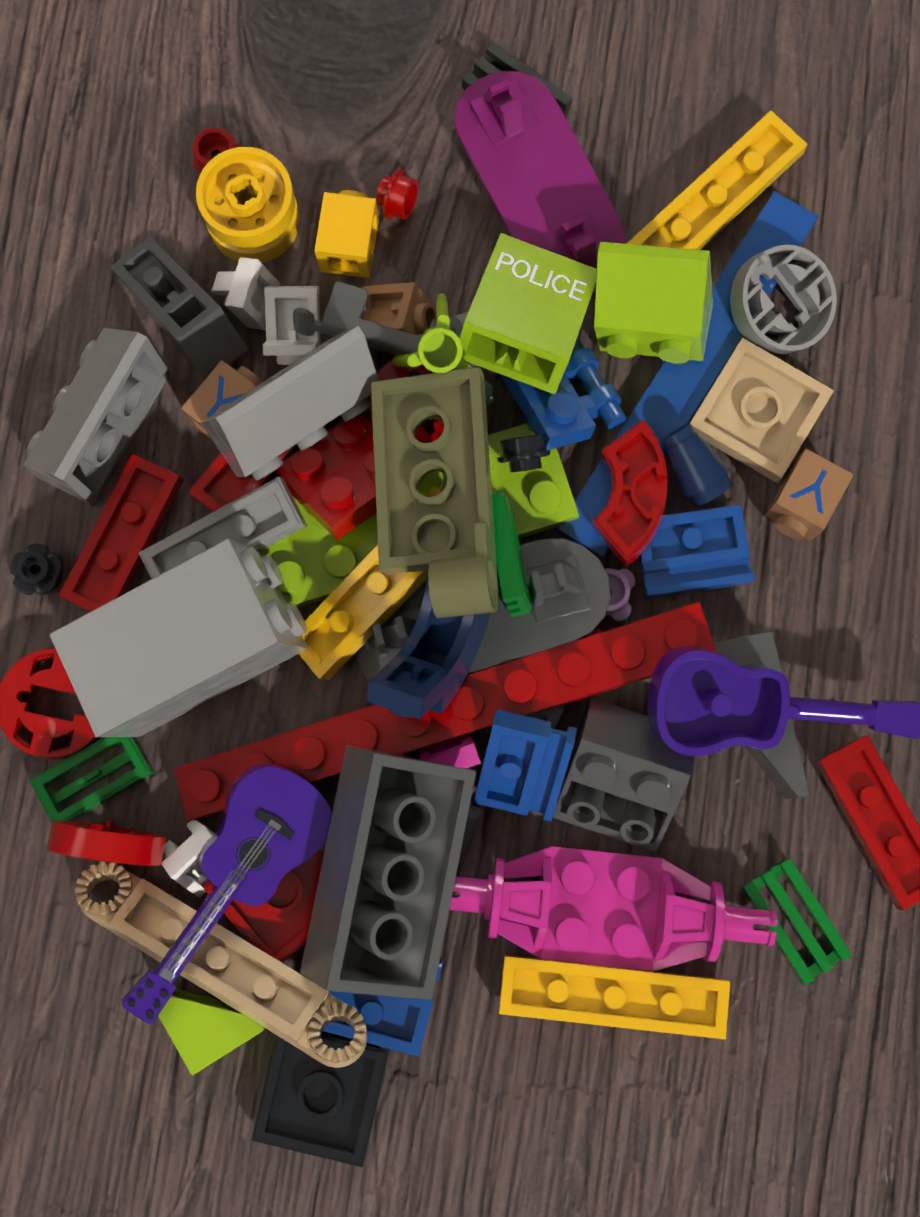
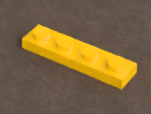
M771 110L627 244L701 250L804 154L808 144Z
M434 485L424 496H436L444 489ZM377 545L305 620L307 632L302 634L308 649L299 653L301 658L319 679L330 680L373 635L372 625L380 623L382 626L425 582L428 570L385 575L379 570Z
M504 954L499 1014L726 1040L730 981L722 978L579 964Z

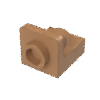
M415 282L362 287V289L368 291L366 300L368 308L365 312L364 320L413 335H422L430 328L433 320L436 319V305Z

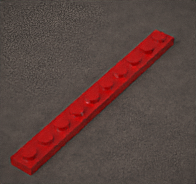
M696 602L469 674L442 714L429 710L421 719L402 717L391 713L388 708L374 704L175 767L174 772L187 821L199 820L224 812L227 796L237 777L246 769L257 764L272 763L283 766L301 775L310 784L340 775L346 745L406 755L492 728L496 709L530 716L651 678L661 658L679 647H700L717 653L701 604Z

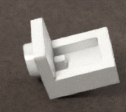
M319 286L264 287L266 342L263 343V355L276 356L277 364L290 365L321 345L319 332L315 331L314 336L307 337L294 330L293 311L296 308L309 310L314 314L315 320L320 321Z

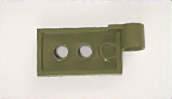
M480 367L448 371L446 373H432L371 382L379 570L385 575L428 570L429 595L436 618L497 612L498 583L484 374ZM438 419L444 422L443 433L437 440L431 443H422L417 440V431L425 421ZM431 472L445 473L447 475V484L440 494L433 497H426L420 494V483L427 474Z

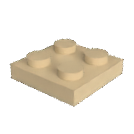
M742 337L690 423L706 442L778 483L834 390Z

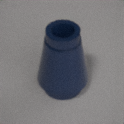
M691 423L681 426L662 439L667 447V452L684 498L690 497L695 506L703 505L717 498L732 487L733 484L728 477L731 470L701 435L694 430Z

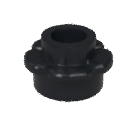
M543 434L500 440L502 457H497V461L499 463L509 462L510 472L542 468L541 457L549 456L550 450H545Z
M43 544L27 546L25 551L17 553L10 563V573L15 578L13 584L18 591L26 595H32L33 593L46 595L52 592L61 582L63 575V562L60 556L55 552L51 553L49 548ZM39 565L40 572L36 575L32 574L33 566Z

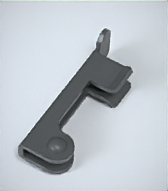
M339 281L334 283L322 322L315 320L314 314L307 309L296 308L293 311L294 330L299 332V334L307 337L314 336L316 331L334 337L359 326L365 335L368 348L395 356L416 352L418 341L421 335H413L364 320L363 318L368 308V303L366 302L368 291ZM449 315V329L460 338L463 325L459 319ZM436 319L433 320L430 328L436 327Z

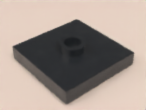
M326 1032L321 1033L323 1044H326L329 1049L334 1048V1050H337V1048H341L342 1050L345 1046H349L353 1040ZM276 1035L251 1141L363 1167L390 1049L366 1043L364 1052L354 1063L345 1067L335 1068L322 1064Z

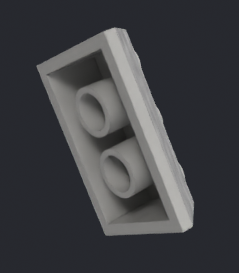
M356 326L332 337L201 422L237 477H247L250 474L253 475L255 480L265 477L283 464L279 457L281 453L297 444L301 451L312 446L328 434L324 428L325 424L339 415L346 422L372 405L368 399V396L371 395V382L379 380L365 335L360 327Z
M103 328L97 340H92L87 344L80 357L79 371L71 384L64 386L59 391L53 404V415L44 430L38 431L32 437L26 450L27 459L23 466L39 479L93 507L170 375L169 370L148 337L139 332Z

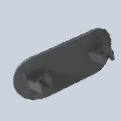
M541 539L520 545L532 604L531 613L511 617L510 611L503 601L500 582H498L497 612L490 614L483 639L467 675L571 643L589 635L605 617L611 598L609 577L600 560L583 545L565 539ZM426 580L382 626L380 623L372 625L373 635L357 651V660L368 680L387 665L407 642L421 609Z

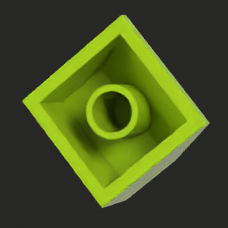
M600 242L594 329L599 350L618 358H632L636 355L655 356L663 361L674 364L686 363L689 360L703 361L713 309L710 251Z

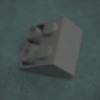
M592 698L579 731L552 818L656 853L691 777L694 756L677 753L659 741L652 732L648 716Z

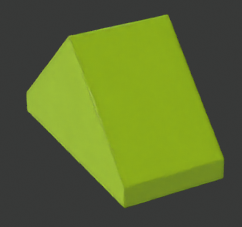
M175 989L158 1015L192 1076L266 1029L220 999L180 989Z

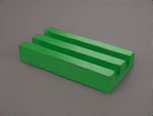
M502 492L492 494L496 566L503 601L506 603L511 617L531 613L532 604L514 513L506 495H503Z
M103 737L29 780L52 823V820H76L151 776L155 771L151 764L147 763L144 757L145 753L141 746L136 743L134 737ZM121 743L123 744L125 752L53 794L48 790L47 786ZM133 762L135 769L60 812L57 805Z
M790 858L783 859L740 887L754 909L767 910L770 908L759 892L761 888L767 886L814 959L813 962L806 966L778 920L777 926L764 925L766 929L777 932L775 943L801 984L807 985L811 983L818 974L828 972L834 968L833 965L840 960L845 961L852 956ZM781 875H784L831 950L827 953H824L777 878Z

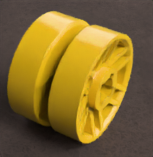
M237 147L218 154L202 170L196 186L197 205L211 239L224 255L237 262L240 257L258 259L261 263H265L279 257L291 246L299 230L300 215L289 174L284 165L275 156L254 147Z

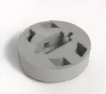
M779 245L754 255L741 266L731 288V312L739 332L746 340L770 354H787L808 348L817 343L830 328L836 312V288L830 271L817 255L797 245ZM793 259L801 264L802 267L788 263ZM760 275H763L766 280H770L773 277L799 311L794 317L798 322V328H795L792 323L788 324L781 313L775 314L772 310L775 305L762 289L763 284L759 280ZM764 334L779 335V337L773 341Z

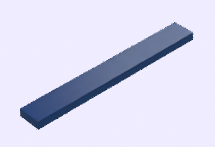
M776 191L773 192L712 287L713 309L703 361L689 360L682 364L665 361L614 441L644 419L659 441L664 458H667V447L662 439L674 430L689 423L743 337L735 325L730 306L731 288L737 272L748 259L767 249L786 244L801 246L819 217L818 215ZM760 275L759 280L763 284L762 289L769 297L777 282L773 277L770 280H766L763 275ZM603 459L575 500L579 518L560 524L556 532L571 542L583 545L600 560L606 554L609 546L594 530L593 520L606 507L612 491L611 473Z

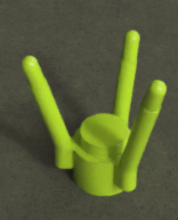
M441 293L437 296L436 327L426 330L421 335L416 352L394 357L392 364L395 367H416L423 364L434 373H446L453 369L474 368L462 359L463 347L460 338L449 329L448 301L445 294Z

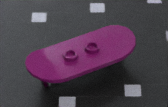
M499 71L481 77L466 88L456 104L454 124L461 145L511 237L596 269L600 242L627 244L622 223L556 99L538 78L520 71ZM596 284L592 296L596 295Z

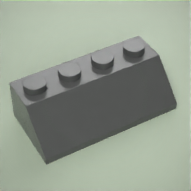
M346 745L300 973L326 991L432 1000L476 776L475 770Z

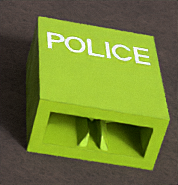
M500 233L464 321L460 335L463 347L462 359L514 380L556 394L570 360L596 284L597 269Z

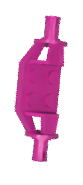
M548 846L506 863L504 858H496L493 874H488L487 880L456 876L453 891L459 892V895H452L449 909L452 911L484 914V920H488V938H497V934L543 960L644 971H656L703 957L704 961L715 962L720 954L721 945L724 940L765 944V946L772 947L777 932L770 931L769 929L753 928L754 924L777 926V915L774 909L762 910L726 906L723 886L720 882L711 881L706 884L663 858ZM540 876V881L503 882L505 878ZM675 892L697 897L704 900L703 902L676 896Z

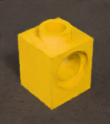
M343 190L339 194L324 192L314 250L320 272L370 278L379 225L376 198H368L365 194L354 190Z

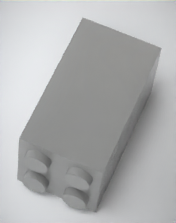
M228 538L49 634L95 737H141L308 649L302 634L307 632L306 623L300 611L293 603L287 605L278 587L284 583L282 573L269 554L264 556L263 553L256 551L253 547H247Z

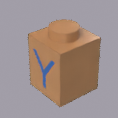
M221 360L182 406L181 410L191 425L211 439L201 422L261 384L262 381L246 367L240 366L236 371Z
M805 449L792 464L764 516L775 521L774 527L782 534L795 540L806 538L812 541L825 529L854 474Z

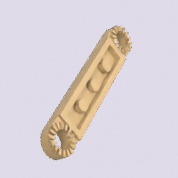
M100 862L96 866L95 864L90 865V869L84 870L81 873V878H78L76 881V899L82 912L88 918L159 962L162 961L197 912L145 879H140L130 873L121 865H116V863ZM112 880L120 884L119 895L114 897L115 900L113 902L109 900L108 904L102 902L99 905L98 902L93 903L90 899L91 891L98 883ZM217 923L180 974L326 1066L335 1068L348 1066L354 1063L365 1050L367 1043L366 1023L362 1014L354 1006L351 1007L339 1000L318 984ZM331 1022H346L355 1032L354 1039L350 1042V1045L345 1046L342 1050L341 1048H337V1050H334V1048L329 1049L326 1044H323L321 1039L323 1029Z

